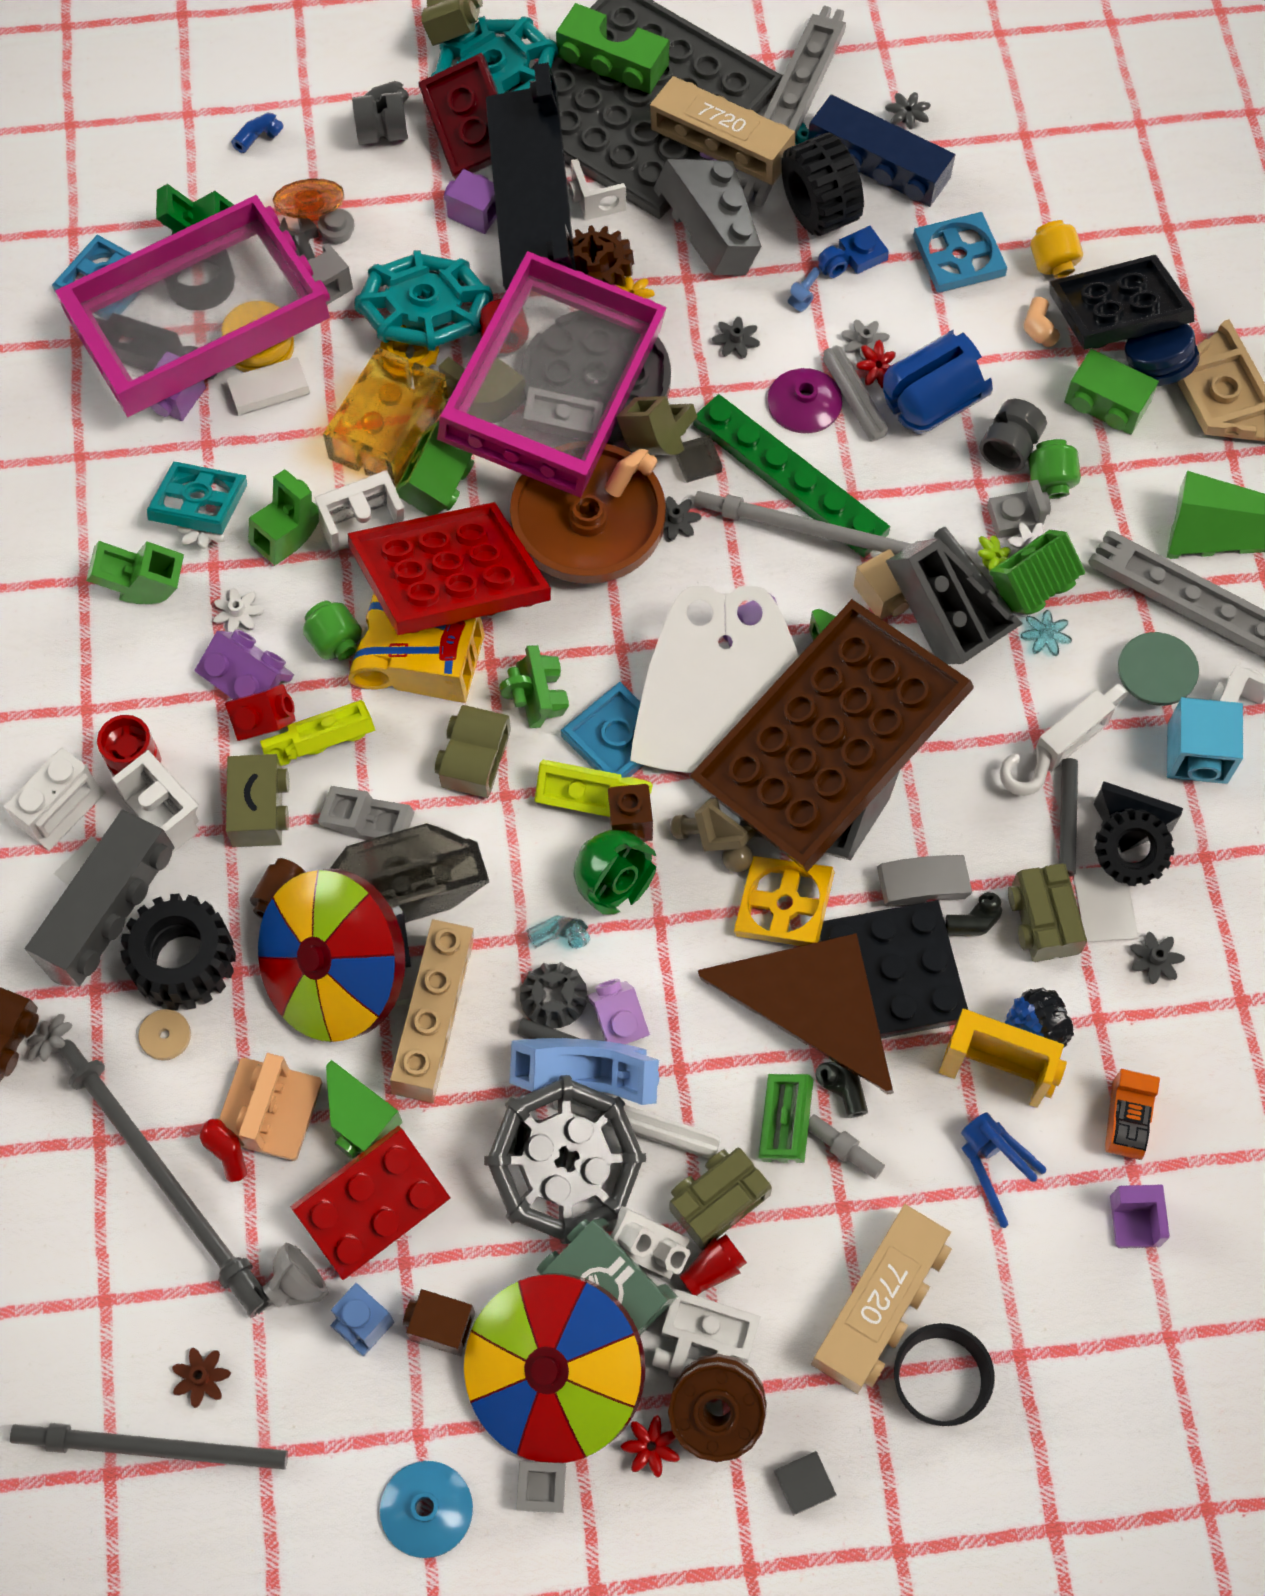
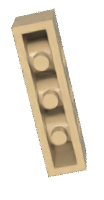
M435 919L431 921L390 1079L391 1093L394 1095L434 1103L473 947V928Z

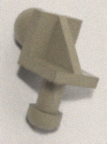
M710 798L694 813L695 818H688L684 814L674 816L670 829L676 839H687L690 834H700L704 852L724 850L722 860L728 870L740 873L750 867L753 853L746 843L756 834V831L750 826L739 825L720 810L717 798Z

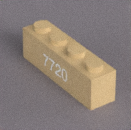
M672 76L650 104L652 130L716 160L733 161L736 169L771 185L782 174L781 160L783 152L795 145V131L789 129L786 125L776 123L758 115L753 110L745 109L722 96H716L691 82H685Z
M904 1203L817 1351L811 1365L856 1394L859 1393L864 1383L873 1388L886 1365L879 1360L885 1346L888 1344L892 1348H896L908 1327L906 1323L901 1321L904 1313L909 1306L916 1310L919 1308L930 1288L929 1285L923 1282L930 1268L939 1272L952 1248L945 1245L951 1231Z

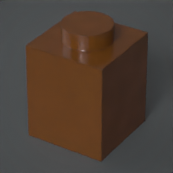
M421 1289L417 1301L410 1299L402 1325L408 1327L406 1334L410 1341L462 1356L476 1313L472 1304Z

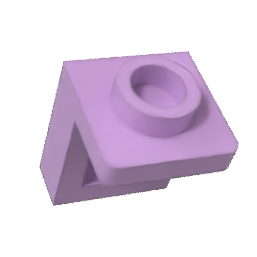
M620 979L605 981L595 987L597 992L587 995L590 1004L596 1012L605 1041L628 1044L650 1035L635 989L627 981L620 982Z

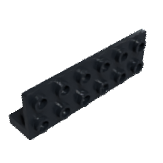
M548 62L534 65L535 80L530 81V88L486 97L502 279L506 291L527 251L576 270L558 92Z

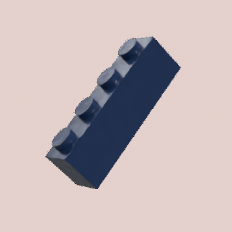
M830 94L809 123V139L828 132L834 136L836 135L850 152L860 173L931 207L951 178L955 153Z

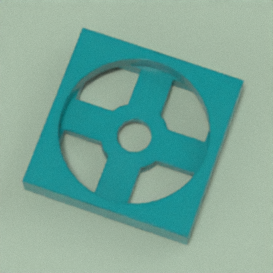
M173 461L147 508L148 520L222 535L247 487V477L242 474ZM213 483L224 487L229 493L214 491L211 486ZM194 492H202L204 497L193 499L190 495ZM166 496L182 499L183 504L180 510L166 507L164 504ZM207 504L221 507L215 516L197 512L201 506Z

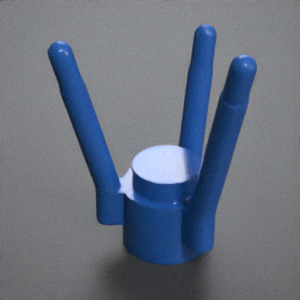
M986 1112L975 1118L962 1130L961 1134L968 1143L961 1149L970 1159L1000 1226L1006 1228L1008 1221L979 1155L983 1154L986 1159H989L1001 1151L1031 1182H1035L1038 1177L1028 1164L1041 1174L1046 1173V1167L1016 1141L1000 1122L996 1123L990 1114Z

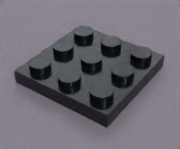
M1156 254L1049 281L1050 295L1084 350L1101 348L1109 343L1125 339H1137L1148 333L1164 329L1172 330L1180 325L1194 322V308Z
M939 900L823 921L819 942L857 933L881 1039L956 1025L962 1009L968 1010Z

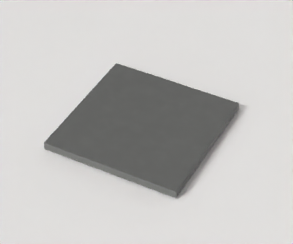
M598 0L590 9L607 15V40L613 42L628 40L638 27L669 39V65L649 94L642 90L631 88L609 77L601 76L579 65L568 63L556 56L553 59L551 71L558 92L565 163L571 166V160L578 159L583 174L605 187L624 183L626 187V200L660 220L671 206L664 196L658 197L653 188L666 159L708 160L701 157L699 151L664 136L651 128L650 104L672 76L685 82H691L716 96H722L736 105L758 113L773 97L783 75L653 0ZM522 81L518 83L517 85L512 87L508 92H512L513 90L520 87L526 82Z

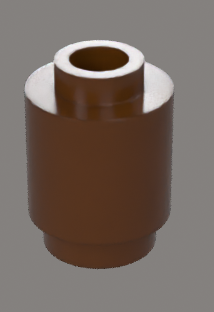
M278 858L275 864H270L250 897V902L255 907L253 912L263 919L266 908L276 892L286 882L302 873H306V871L296 863L284 858Z

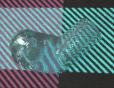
M556 915L526 930L534 948L558 937L567 938L569 945L574 949L584 947L590 941V935L586 931L588 926L582 919Z

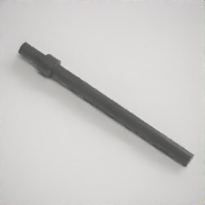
M50 1423L49 1427L14 1424L10 1433V1443L45 1446V1450L48 1452L66 1453L68 1449L283 1470L286 1469L288 1461L287 1450L71 1430V1425Z

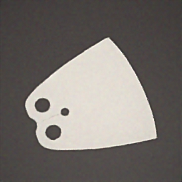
M692 586L687 587L677 596L666 617L648 668L634 731L630 761L663 770L693 773L799 657L784 617L767 590L758 586H739L733 592L725 593L724 600V593L716 592L712 587ZM702 600L711 606L713 611L712 619L706 625H695L689 620L687 615L688 607L694 601ZM746 600H753L759 603L762 608V618L755 625H745L738 618V607ZM725 633L733 641L729 649H722L718 643L719 638L725 635Z

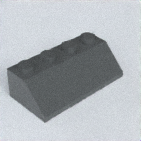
M123 809L117 815L25 947L27 953L53 982L59 985L80 987L85 978L93 974L100 963V956L111 940H115L121 934L126 918L135 905L140 904L144 900L150 883L158 871L163 870L171 859L172 851L175 847L165 831Z

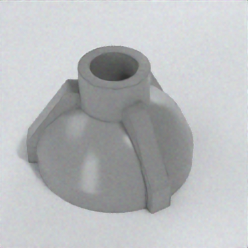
M285 1243L278 1249L273 1259L274 1276L263 1286L264 1293L273 1304L281 1307L286 1302L289 1305L320 1302L329 1294L322 1276L297 1246Z

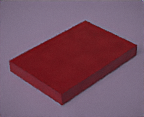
M481 52L418 82L451 174L455 180L463 169L475 173L492 165L486 97L499 93L487 61Z

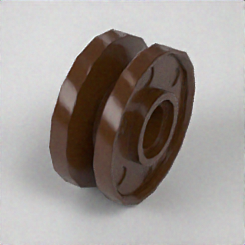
M715 1354L698 1358L683 1369L674 1383L668 1409L673 1434L680 1445L697 1458L722 1462L740 1457L752 1449L762 1434L767 1407L764 1385L753 1368L736 1357ZM713 1399H720L728 1404L730 1411L723 1416H716L707 1410L706 1403Z

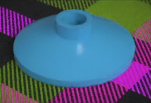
M435 1461L416 1462L397 1472L387 1484L380 1504L381 1524L390 1542L403 1553L417 1558L437 1557L456 1547L466 1535L473 1515L472 1496L464 1479L453 1468ZM422 1499H430L434 1504L433 1511L428 1516H420L417 1513V1504Z

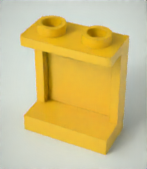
M963 1008L951 1034L938 1073L955 1079L964 1058L967 1057L1033 1081L1035 1087L1029 1105L1037 1108L1044 1096L1051 1099L1056 1086L1060 1085L1067 1061L1060 1059L1064 1044Z

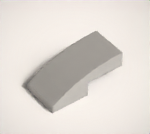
M331 786L318 823L321 826L359 839L402 848L415 812L407 804L373 799L367 791Z
M964 855L909 858L881 863L877 866L884 905H914L924 903L928 899H966L972 894Z

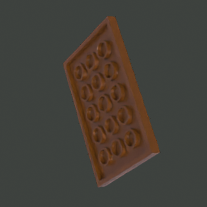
M851 599L693 771L690 777L695 784L713 798H717L719 803L808 872L974 689V686L970 679Z

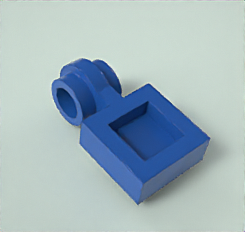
M867 226L839 239L838 249L835 246L824 249L818 256L819 269L824 275L828 274L831 278L840 276L850 264L855 273L859 274L887 261L889 250L873 228Z

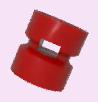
M133 715L113 717L104 723L98 732V749L113 777L147 750L161 763V755L148 726L138 717Z

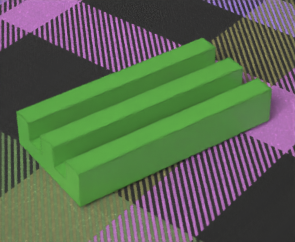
M768 1074L758 1156L763 1162L778 1160L779 1162L788 1163V1160H794L796 1163H805L814 1081L809 1074ZM781 1084H786L780 1118L778 1149H773ZM797 1085H799V1086H798V1095H797V1104H796V1113H795V1122H794V1131H793V1140H792V1149H790L792 1123H793V1114H794V1105H795V1096H796V1087H797Z

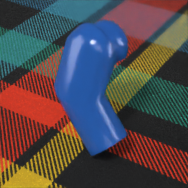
M267 112L246 122L231 140V143L237 151L245 153L263 131L270 138H275L284 128L283 123L275 118L277 115Z

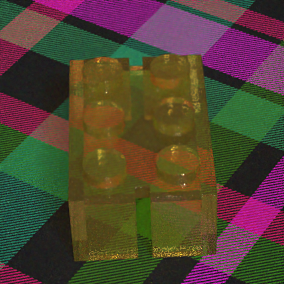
M378 347L323 433L328 458L358 472L364 466L365 475L367 476L387 470L394 487H396L423 432L436 422L449 400L445 374L415 362L411 367L414 390L411 388L412 380L408 359Z

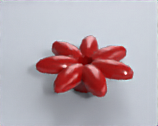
M878 340L874 345V350L867 345L861 347V351L867 360L857 363L856 367L867 372L865 379L867 386L877 379L878 384L883 389L884 374L888 367L891 366L888 363L895 358L896 353L894 351L884 353L883 342Z
M659 1415L652 1418L648 1431L637 1421L631 1422V1429L637 1440H629L622 1443L621 1449L628 1453H638L631 1466L632 1472L640 1471L649 1462L653 1475L659 1478L662 1475L663 1467L661 1459L668 1462H678L680 1460L679 1455L673 1449L667 1447L677 1438L672 1430L661 1434L662 1424ZM654 1444L656 1448L650 1451L647 1449V1446Z

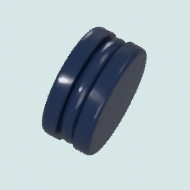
M1188 324L1180 325L1172 330L1164 329L1148 333L1137 339H1128L1125 344L1128 366L1158 380L1157 386L1173 384L1184 379L1195 370L1200 359L1195 343L1194 330Z

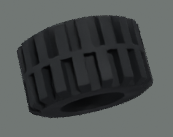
M829 132L789 147L783 152L781 171L788 202L798 221L811 235L818 237L860 219L864 207L861 178L853 157L836 135L834 136Z
M170 894V900L165 902L161 896L152 899L154 906L149 909L145 905L137 910L140 917L137 920L130 918L126 924L130 934H122L121 944L125 950L120 951L127 973L140 993L145 998L149 997L151 1002L159 1007L165 1002L169 1010H178L180 1004H184L186 1009L189 1010L196 1008L195 1001L200 999L205 1004L213 1000L210 995L211 992L216 990L221 993L226 987L223 978L232 977L234 969L230 962H236V952L233 948L234 943L222 917L218 912L215 913L213 906L208 902L204 901L200 904L196 896L189 894L185 901L182 900L180 894ZM184 936L201 940L198 953L189 963L177 968H164L157 965L160 951L171 940Z

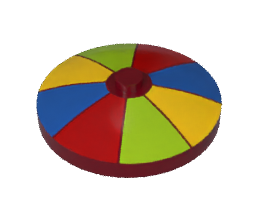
M340 869L309 871L286 882L276 892L266 908L258 937L260 973L271 1002L279 1014L293 1028L316 1040L337 1042L367 1034L385 1020L395 1006L402 988L405 973V949L401 929L392 908L371 883L354 873Z
M549 1273L519 1280L500 1291L487 1303L477 1317L470 1331L465 1350L464 1377L466 1390L479 1421L487 1432L506 1449L518 1456L536 1462H573L586 1458L606 1447L622 1433L633 1418L640 1403L645 1383L646 1368L643 1345L635 1323L627 1310L610 1292L600 1285L570 1274Z

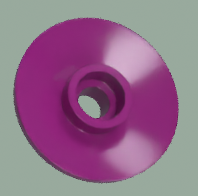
M810 368L793 369L783 373L772 383L768 393V408L772 417L782 427L797 433H815L828 428L836 421L842 409V393L837 383L821 371ZM806 392L810 393V395H803L801 393Z

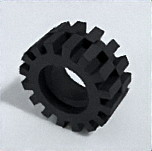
M1129 808L1124 809L1125 811L1120 813L1115 812L1111 814L1112 817L1108 821H1103L1100 832L1096 833L1095 839L1097 841L1094 848L1099 864L1108 875L1121 884L1123 882L1129 886H1136L1139 883L1147 885L1154 878L1158 880L1163 875L1161 872L1165 868H1169L1171 864L1169 861L1170 857L1174 855V847H1172L1173 838L1167 829L1168 827L1155 815L1142 809L1133 810ZM1131 831L1144 833L1150 842L1148 855L1142 861L1136 863L1123 860L1118 853L1119 840L1124 834Z

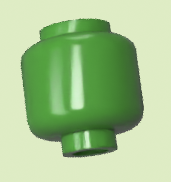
M1053 439L1038 443L1036 450L1029 455L1028 463L1031 481L1038 479L1042 492H1047L1049 499L1068 496L1070 494L1069 489L1080 483L1081 473L1078 451L1075 447L1067 445L1066 440Z
M322 601L306 613L303 634L322 659L332 660L338 658L339 661L348 659L356 652L357 643L362 635V628L343 603Z

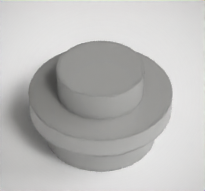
M337 208L328 213L332 210L330 209L323 213L318 220L319 232L330 243H344L351 237L354 231V219L344 209Z

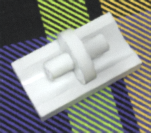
M624 1206L621 1207L616 1226L610 1235L636 1264L670 1280L674 1273L677 1275L682 1273L690 1256V1250L686 1248L690 1239Z

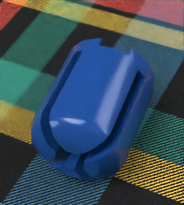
M954 329L888 367L883 377V392L894 415L902 413L898 415V421L905 428L918 434L934 429L991 395L993 391L992 379L989 378L984 381L976 361L982 356L974 343L964 332L957 336L954 335Z

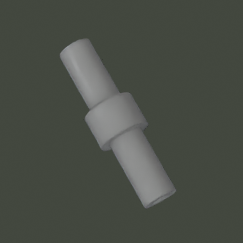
M815 1114L809 1118L808 1131L830 1146V1152L843 1162L849 1160L874 1179L879 1177L885 1165L858 1146L859 1140L846 1131L840 1133Z

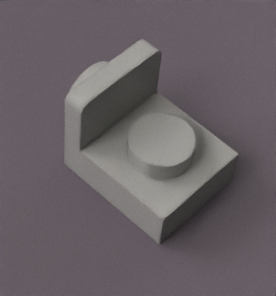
M1037 479L1029 481L1026 492L989 498L987 508L997 538L1020 535L1018 531V524L1020 522L1025 523L1031 532L1037 523L1041 522L1044 525L1046 516L1050 514L1051 504L1047 492H1042Z

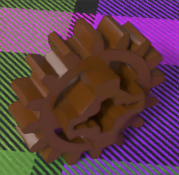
M591 225L588 228V233L584 234L579 229H576V237L573 239L576 271H581L608 284H617L624 287L626 285L625 276H632L633 274L632 265H634L633 250L630 249V241L628 239L622 240L620 231L610 235L608 226H604L600 232H595V228Z

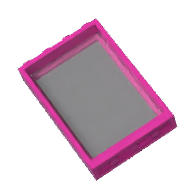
M257 195L55 290L66 317L127 418L330 318L326 302L330 301V296L324 283L321 280L315 282L312 277L313 271L307 258L304 255L298 257L295 252L297 251L296 245L287 230L281 232L279 229L280 223L271 206L265 208Z
M527 251L440 416L437 440L581 498L618 421L616 416L623 410L661 331L667 307Z

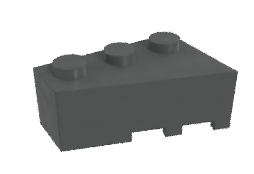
M940 539L916 541L886 560L933 654L946 664L965 663L1023 624L1015 615H1010L997 602L998 597L991 590H985L972 576L973 572Z

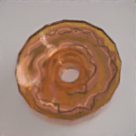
M305 179L283 186L275 193L272 200L275 210L284 216L308 218L311 221H315L320 216L330 213L342 205L345 194L342 186L334 181Z

